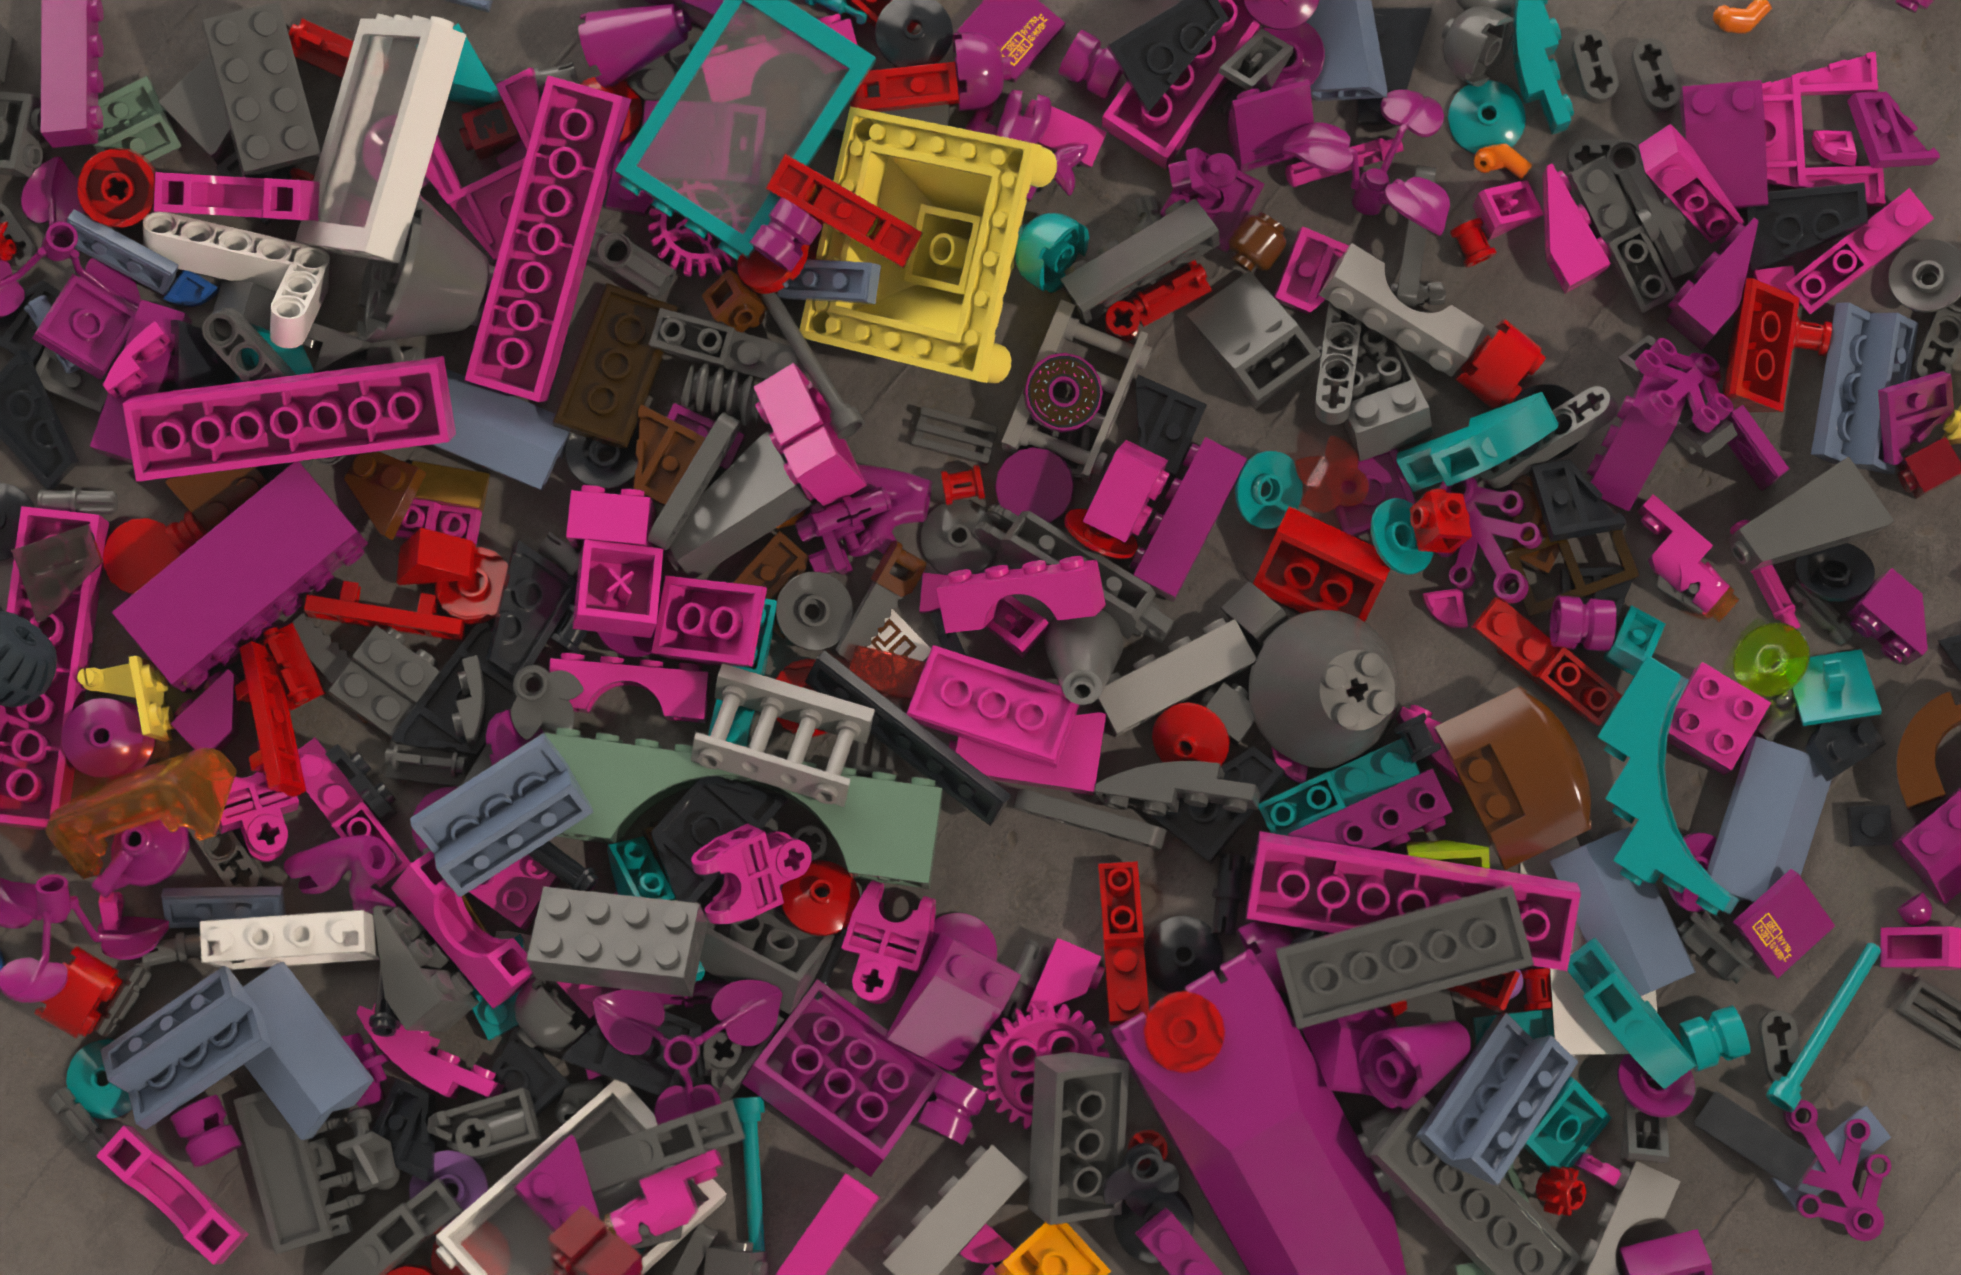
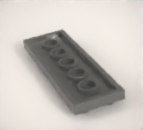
M1512 885L1276 949L1298 1029L1534 965Z
M1424 1096L1416 1104L1400 1112L1369 1156L1486 1275H1569L1581 1256L1504 1178H1502L1498 1185H1492L1444 1163L1416 1136L1435 1108Z

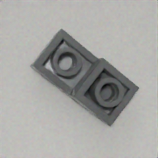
M477 655L462 659L465 671L457 672L463 695L471 694L472 697L456 701L459 712L452 714L457 736L465 735L469 746L475 745L478 742L485 707L483 675Z

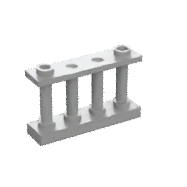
M1061 299L1034 365L1049 355L1059 354L1065 340L1072 341L1073 338L1129 359L1121 380L1096 371L1101 380L1102 390L1113 394L1114 397L1106 416L1096 413L1092 420L1085 424L1099 430L1092 450L1090 452L1035 430L1036 426L1030 424L1033 418L1025 406L1023 391L1001 443L1002 449L1012 454L1019 451L1021 445L1028 447L1030 444L1038 448L1050 450L1060 457L1084 466L1082 481L1090 484L1093 474L1100 476L1104 469L1108 454L1103 453V450L1137 368L1145 369L1152 352V347L1147 346L1148 333L1143 331L1140 332L1134 345L1080 324V319L1075 317L1076 305ZM1054 396L1060 403H1069V401Z
M722 663L717 677L714 698L723 700L711 735L707 736L696 732L691 761L700 763L709 769L724 770L813 797L824 804H836L844 807L851 779L842 777L841 773L852 742L855 740L866 744L871 731L875 709ZM738 706L761 712L749 748L726 741ZM778 717L799 723L787 760L764 753L774 723ZM815 729L838 735L825 771L802 764Z

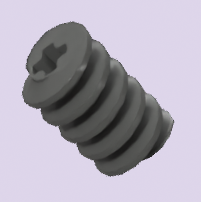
M704 362L698 372L694 371V364L691 365L682 393V407L687 409L696 400V409L700 413L705 412L711 404V414L713 417H719L724 409H726V414L735 419L741 413V423L743 426L750 425L755 417L756 425L758 424L761 416L755 404L760 402L754 390L753 376L749 375L744 384L741 385L739 384L738 372L736 371L733 372L727 381L724 380L723 367H719L715 374L711 376L709 375L708 363Z

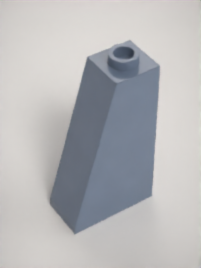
M1319 0L1314 14L1306 21L1320 35L1325 50L1322 71L1316 81L1310 86L1311 98L1316 101L1387 98V85L1371 0Z

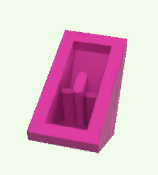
M1527 180L1484 189L1478 193L1472 205L1477 217L1481 218L1484 223L1482 227L1489 240L1544 215Z
M1008 595L999 600L994 619L985 627L1023 659L1046 633L1049 623L1045 618L1019 600Z

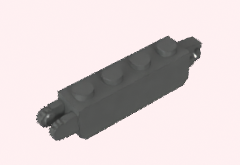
M992 504L986 515L994 524H997L1007 533L1005 534L983 521L982 523L979 522L975 527V536L997 550L996 558L1014 569H1021L1023 564L1038 560L1045 561L1046 565L1060 564V560L1072 556H1083L1084 561L1097 559L1106 603L1102 610L1108 612L1118 622L1122 636L1128 640L1134 633L1139 636L1145 634L1162 643L1171 630L1174 621L1159 611L1160 607L1153 602L1156 593L1150 585L1100 554L1088 549L1076 539L1032 512L1022 511L1017 516L1011 511L1004 509L1003 506Z

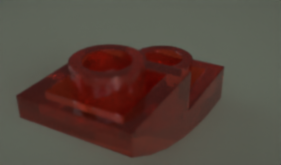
M855 646L850 671L881 695L890 694L911 701L926 662L873 648Z

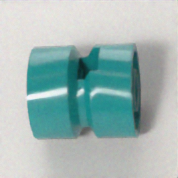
M1733 1005L1712 1012L1708 1021L1699 1016L1678 1024L1683 1047L1697 1064L1693 1067L1696 1072L1718 1065L1721 1056L1729 1061L1750 1054L1751 1049L1744 1024Z

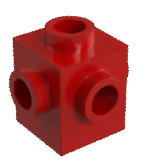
M1433 489L1426 492L1423 498L1410 508V521L1414 528L1418 551L1452 553L1472 537L1470 516L1466 509L1464 495L1461 493H1447L1444 489Z

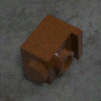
M730 269L701 295L714 320L717 322L722 321L741 333L749 327H758L763 322L765 312L768 310L758 292H754ZM732 290L734 294L725 302L721 299Z

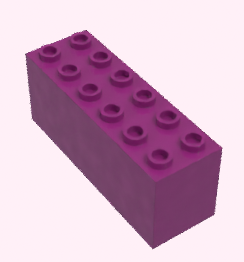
M296 461L118 606L112 613L171 685L185 694L191 690L196 693L203 689L204 684L211 677V673L221 665L224 667L232 665L241 657V646L249 643L251 640L255 642L260 641L264 637L263 633L274 628L271 624L284 614L285 617H288L295 613L304 604L302 598L313 589L318 592L329 585L335 578L332 573L343 564L348 567L358 561L365 553L363 548L369 543L299 461Z

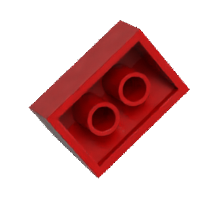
M1747 278L1745 280L1740 306L1734 312V324L1731 343L1728 349L1729 357L1723 384V395L1730 399L1735 409L1744 405L1748 412H1783L1800 297L1754 278Z
M1289 506L1252 584L1269 598L1298 612L1305 613L1316 610L1340 611L1353 615L1365 622L1391 568L1382 561L1373 545Z

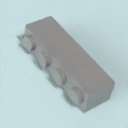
M1221 618L1203 628L1205 635L1193 641L1190 640L1189 636H1186L1168 646L1170 653L1156 659L1154 654H1151L1133 664L1135 671L1121 677L1119 672L1112 674L1096 701L1102 712L1106 713L1105 718L1115 737L1159 716L1168 707L1184 703L1209 690L1211 686L1215 687L1255 665L1257 659L1236 619L1226 623L1224 618Z
M993 1145L988 1150L980 1146L965 1162L970 1167L966 1174L960 1180L953 1175L937 1192L943 1199L933 1209L926 1204L910 1223L916 1228L908 1237L904 1239L899 1234L883 1251L888 1256L883 1264L894 1275H939L1028 1177Z

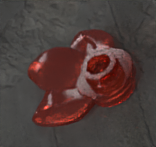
M1329 437L1326 444L1325 457L1309 456L1295 461V468L1299 479L1309 488L1301 504L1311 511L1327 513L1339 505L1346 507L1356 506L1368 494V479L1358 469L1357 452L1350 444L1339 437ZM1346 481H1351L1356 485V491L1352 494H1346L1343 492L1341 485Z

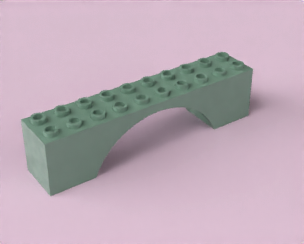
M557 728L556 734L545 733L567 762L593 808L592 814L556 837L603 844L618 843L636 820L650 808L674 794L690 789L700 778L716 776L777 792L807 809L824 825L840 847L852 878L930 889L943 800L942 788L936 787L935 780L912 777L911 784L897 782L896 775L883 772H872V778L859 777L856 769L844 767L841 776L851 780L845 806L842 807L836 804H824L813 797L724 770L706 768L700 763L691 761L693 746L675 744L673 751L662 749V746H659V742L647 739H635V745L623 744V741L619 740V736L596 733L595 739L584 738L580 731L568 728ZM804 761L802 763L803 765L819 769L815 763Z

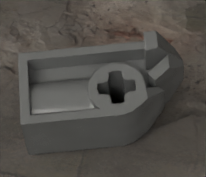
M778 1015L773 1032L768 1038L757 1045L741 1046L735 1044L727 1036L725 1028L706 1040L704 1044L706 1078H711V1086L716 1089L722 1103L730 1101L735 1096L753 1064L783 1026L784 1019ZM726 1044L731 1046L730 1055L733 1057L731 1060L727 1057H724L721 1061L716 1060V1050L714 1049L716 1046L721 1049Z
M525 1088L451 1110L440 1111L428 1118L427 1129L429 1133L448 1140L449 1142L446 1146L477 1159L487 1158L543 1141L530 1092ZM474 1128L485 1132V1137L480 1139L479 1147L468 1141V1138L474 1136Z

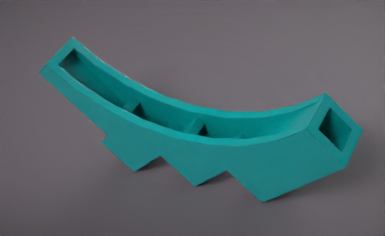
M1647 656L1597 736L1607 743L1603 749L1622 762L1627 757H1630L1605 799L1615 805L1612 812L1632 824L1635 818L1638 819L1613 861L1623 867L1620 871L1622 876L1639 886L1643 880L1655 884L1661 873L1665 874L1661 880L1663 883L1680 893H1683L1685 888L1699 896L1695 903L1714 915L1718 913L1719 909L1731 914L1739 900L1715 882L1694 858L1678 830L1668 799L1665 774L1667 737L1675 708L1689 680L1658 660Z

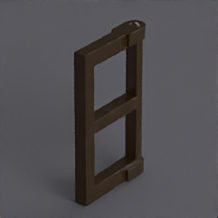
M1623 530L1608 532L1623 571L1587 585L1584 583L1568 539L1550 542L1549 536H1545L1541 544L1536 548L1528 549L1520 545L1503 551L1511 569L1520 572L1527 580L1519 557L1557 544L1574 586L1573 590L1557 596L1582 598L1640 576L1623 535ZM1515 582V586H1516L1517 591H1518V589H1519V583H1516V582ZM1528 582V593L1521 600L1527 617L1552 609L1556 596L1536 603Z

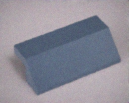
M1849 302L1836 303L1811 455L1835 465L1850 457L1857 469L1885 474L1895 473L1896 465L1884 463L1878 390L1910 380L1919 323L1899 313H1870Z
M446 369L456 435L450 442L430 445L543 491L557 458L563 459L566 442L571 432L553 426L556 414L499 390L465 381V376Z
M542 733L411 817L410 822L411 827L434 853L437 871L460 898L592 814L593 808L565 759L547 736Z
M1752 736L1749 740L1707 869V873L1715 882L1739 900L1754 903L1790 869L1801 876L1831 780L1826 782L1808 753Z
M1629 826L1552 859L1550 863L1558 880L1578 883L1581 896L1576 921L1586 943L1592 938H1596L1638 994L1643 996L1696 971L1656 883L1652 884L1644 880L1640 886L1620 874L1623 867L1613 861L1632 831Z
M279 962L243 986L263 1015L271 1043L270 1047L244 1063V1065L302 1141L313 1138L332 1111L355 1106L374 1079L285 962Z
M224 965L100 1051L107 1080L128 1092L136 1124L144 1129H148L270 1047L271 1043L262 1013L232 971Z
M1507 1013L1498 1014L1416 1136L1444 1163L1492 1185H1498L1576 1067L1578 1061L1552 1035L1533 1039Z

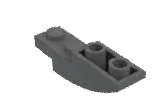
M1601 156L1568 173L1567 175L1582 205L1591 218L1592 224L1589 225L1596 239L1601 237L1607 244L1611 253V258L1608 259L1611 263L1610 266L1639 311L1643 313L1674 297L1676 292L1644 226L1638 224L1606 157Z
M662 308L659 310L649 343L650 347L700 365L706 362L709 368L715 370L723 367V372L731 375L736 371L738 372V377L747 379L750 375L753 376V381L759 383L793 363L807 376L805 368L790 345L737 332L733 327Z
M1174 761L1133 768L1096 783L1094 790L1100 801H1104L1103 805L1108 808L1126 810L1127 805L1143 807L1142 811L1144 813L1155 816H1165L1166 811L1177 813L1180 798H1184V802L1192 806L1206 807L1208 802L1223 804V809L1231 812L1245 813L1247 808L1258 810L1261 795L1254 784L1224 780L1225 773L1220 763L1201 761Z
M730 1100L584 1151L580 1155L592 1191H596L745 1139V1135L734 1102Z
M436 1179L406 1204H400L367 1231L321 1275H386L392 1269L405 1262L403 1259L462 1214L464 1209L443 1181Z

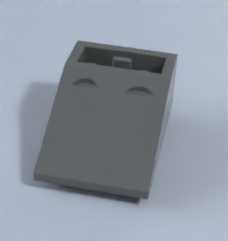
M1251 272L1245 273L1186 315L1254 409L1316 367L1321 358L1320 353L1296 321Z
M1370 328L1360 332L1350 414L1342 423L1360 462L1433 435L1429 406L1399 345ZM1344 337L1333 341L1332 344L1343 348L1351 345L1352 342L1349 338ZM1323 345L1316 347L1320 355H1322ZM1339 367L1330 368L1326 372L1328 376L1334 379H1342L1348 375L1343 368ZM1331 392L1333 401L1335 403V406L1337 407L1338 393Z
M379 905L373 908L386 1001L406 1031H448L480 1003L472 992L474 989L472 983L463 973L458 971L450 957L408 908Z

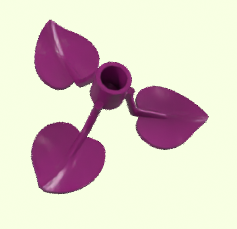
M1394 90L1387 93V98H1383L1380 104L1381 113L1386 120L1400 127L1381 168L1369 169L1361 177L1359 175L1357 151L1349 148L1350 136L1344 130L1334 125L1319 122L1310 123L1294 131L1286 140L1282 153L1295 156L1314 168L1338 173L1347 170L1351 166L1353 180L1350 187L1356 189L1352 198V205L1358 212L1365 215H1376L1380 213L1383 204L1388 203L1398 213L1439 236L1443 234L1450 208V199L1446 191L1438 184L1421 177H1412L1406 182L1396 179L1390 184L1389 177L1386 174L1407 129L1419 137H1429L1437 133L1444 121V112L1441 105L1433 98L1410 90Z
M60 156L53 157L37 168L28 179L22 191L21 207L26 218L35 224L49 222V228L42 240L41 248L14 274H12L10 264L0 259V317L7 316L20 307L25 293L22 286L16 280L22 278L44 256L53 261H64L70 258L75 272L81 276L79 278L137 312L141 299L138 288L131 277L93 257L88 261L85 270L81 267L78 258L80 254L74 249L78 242V234L76 229L67 223V218L74 209L82 214H85V211L78 199V179L68 169Z
M57 874L41 877L36 884L13 882L0 877L1 927L19 929L29 925L33 919L40 921L43 918L42 956L40 961L33 958H21L7 963L0 971V990L8 999L26 1003L44 1001L61 992L67 983L68 972L64 964L48 963L51 923L64 921L71 909H73L91 939L97 943L102 942L101 950L103 954L111 958L123 960L139 958L152 951L168 931L169 921L156 918L124 916L121 919L118 930H104L103 923L101 922L97 927L98 932H96L79 906L78 897H70L68 880L64 876Z
M747 979L727 984L716 993L711 1003L713 1014L721 1022L696 1039L688 1035H679L669 1040L663 1033L656 1030L664 1022L665 1009L660 998L654 992L619 989L597 996L593 1001V1006L599 1028L616 1049L630 1055H641L650 1048L653 1037H655L665 1047L664 1057L666 1062L672 1068L680 1070L685 1087L675 1085L667 1088L656 1102L655 1119L657 1125L722 1103L719 1094L712 1086L702 1084L693 1087L688 1067L697 1061L700 1053L699 1045L724 1028L729 1039L735 1044L753 1046L763 1042L770 1036L776 1026L783 993L777 986L760 980Z

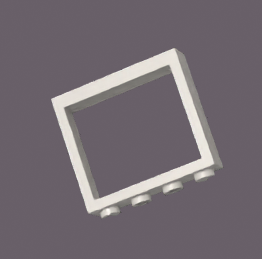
M363 910L200 921L202 963L218 968L225 965L230 970L271 968L279 962H285L287 966L380 960L374 915ZM244 960L243 963H233V961Z

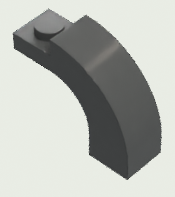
M1650 335L1618 357L1635 390L1644 375L1636 367L1635 360L1644 350H1650V347L1657 341ZM1668 363L1666 365L1671 368L1679 370L1678 367ZM1688 398L1677 425L1671 434L1690 454L1698 451L1706 458L1722 449L1727 442L1738 435L1733 424L1727 419L1720 420L1719 424L1710 433L1701 431L1692 420L1693 413Z

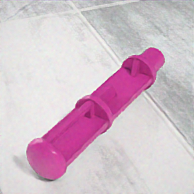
M1377 138L1349 148L1357 151L1358 165L1363 167L1384 161L1394 138L1388 140ZM1402 141L1400 142L1396 153L1403 151ZM1302 161L1287 165L1285 175L1289 185L1297 187L1332 175L1335 176L1342 172H1326ZM1351 166L1347 170H1344L1342 172L1352 170Z
M1741 520L1735 523L1730 528V534H1734L1751 521ZM1770 565L1750 571L1768 603L1773 617L1781 621L1786 633L1788 634L1800 628L1801 625L1794 614L1796 610L1795 605L1792 603L1774 566Z

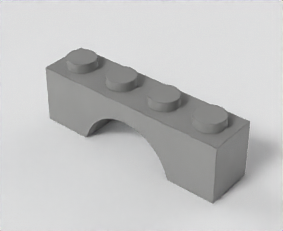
M1353 243L1350 244L1336 262L1319 294L1336 308L1349 313L1370 329L1378 331L1397 343L1404 350L1412 352L1431 364L1436 370L1442 371L1450 377L1468 359L1484 327L1482 323L1453 305L1435 313L1419 312L1407 307L1390 290L1385 277V263Z
M1630 1161L1628 1167L1622 1165L1620 1168V1173L1622 1174L1615 1186H1613L1618 1189L1612 1204L1608 1202L1604 1204L1598 1217L1597 1224L1602 1226L1596 1241L1589 1239L1582 1253L1581 1261L1586 1264L1581 1275H1619L1615 1256L1621 1236L1630 1226L1638 1221L1648 1218H1665L1681 1181L1638 1161Z

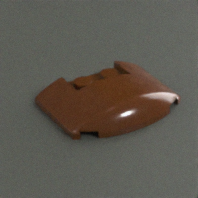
M1521 686L1434 727L1504 871L1590 830L1592 820H1589L1592 797L1588 775L1573 739L1556 715L1541 701L1525 693L1527 690Z

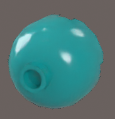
M1047 213L1036 217L1029 223L1024 224L1018 231L1019 236L1015 249L1016 266L1021 276L1044 292L1047 290L1050 293L1058 291L1063 287L1060 279L1066 276L1064 271L1074 263L1078 253L1085 256L1089 244L1088 228L1061 213Z

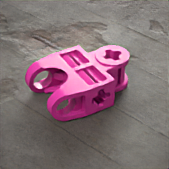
M257 741L258 750H260V744ZM216 754L205 757L209 800L221 834L240 828L247 850L253 858L262 862H270L279 858L285 850L288 839V829L283 814L298 809V797H291L283 792L270 790L266 775L256 772L250 777L239 778L232 775L226 766H221ZM266 831L269 837L275 836L272 845H267L265 840H260L261 832Z
M747 823L715 838L699 849L691 859L694 872L705 875L719 871L721 874H724V884L721 891L713 897V902L705 907L707 921L713 924H730L751 919L783 904L784 901L779 885L802 876L808 870L812 859L809 846L799 839H792L782 831H772L766 834L765 831Z
M875 880L868 884L852 913L841 949L859 955L852 978L853 988L857 995L870 1003L883 1004L895 995L903 969L918 974L921 972L933 940L936 900L923 896L917 911L913 910L906 920L890 922L884 914L885 903L881 902L884 883ZM858 935L881 941V944L860 938ZM893 945L914 951L916 954L893 948ZM878 973V978L884 981L882 988L875 987L872 992V987L866 983L868 978H875Z

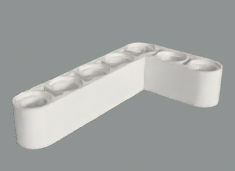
M153 212L143 220V246L179 264L178 269L229 281L253 282L272 291H277L271 303V341L282 348H295L303 344L328 292L330 257L324 249L168 212Z

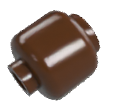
M1262 212L1257 216H1245L1228 241L1230 249L1235 253L1232 260L1248 272H1251L1254 267L1259 270L1270 269L1286 246V238L1283 235L1285 228L1275 219Z

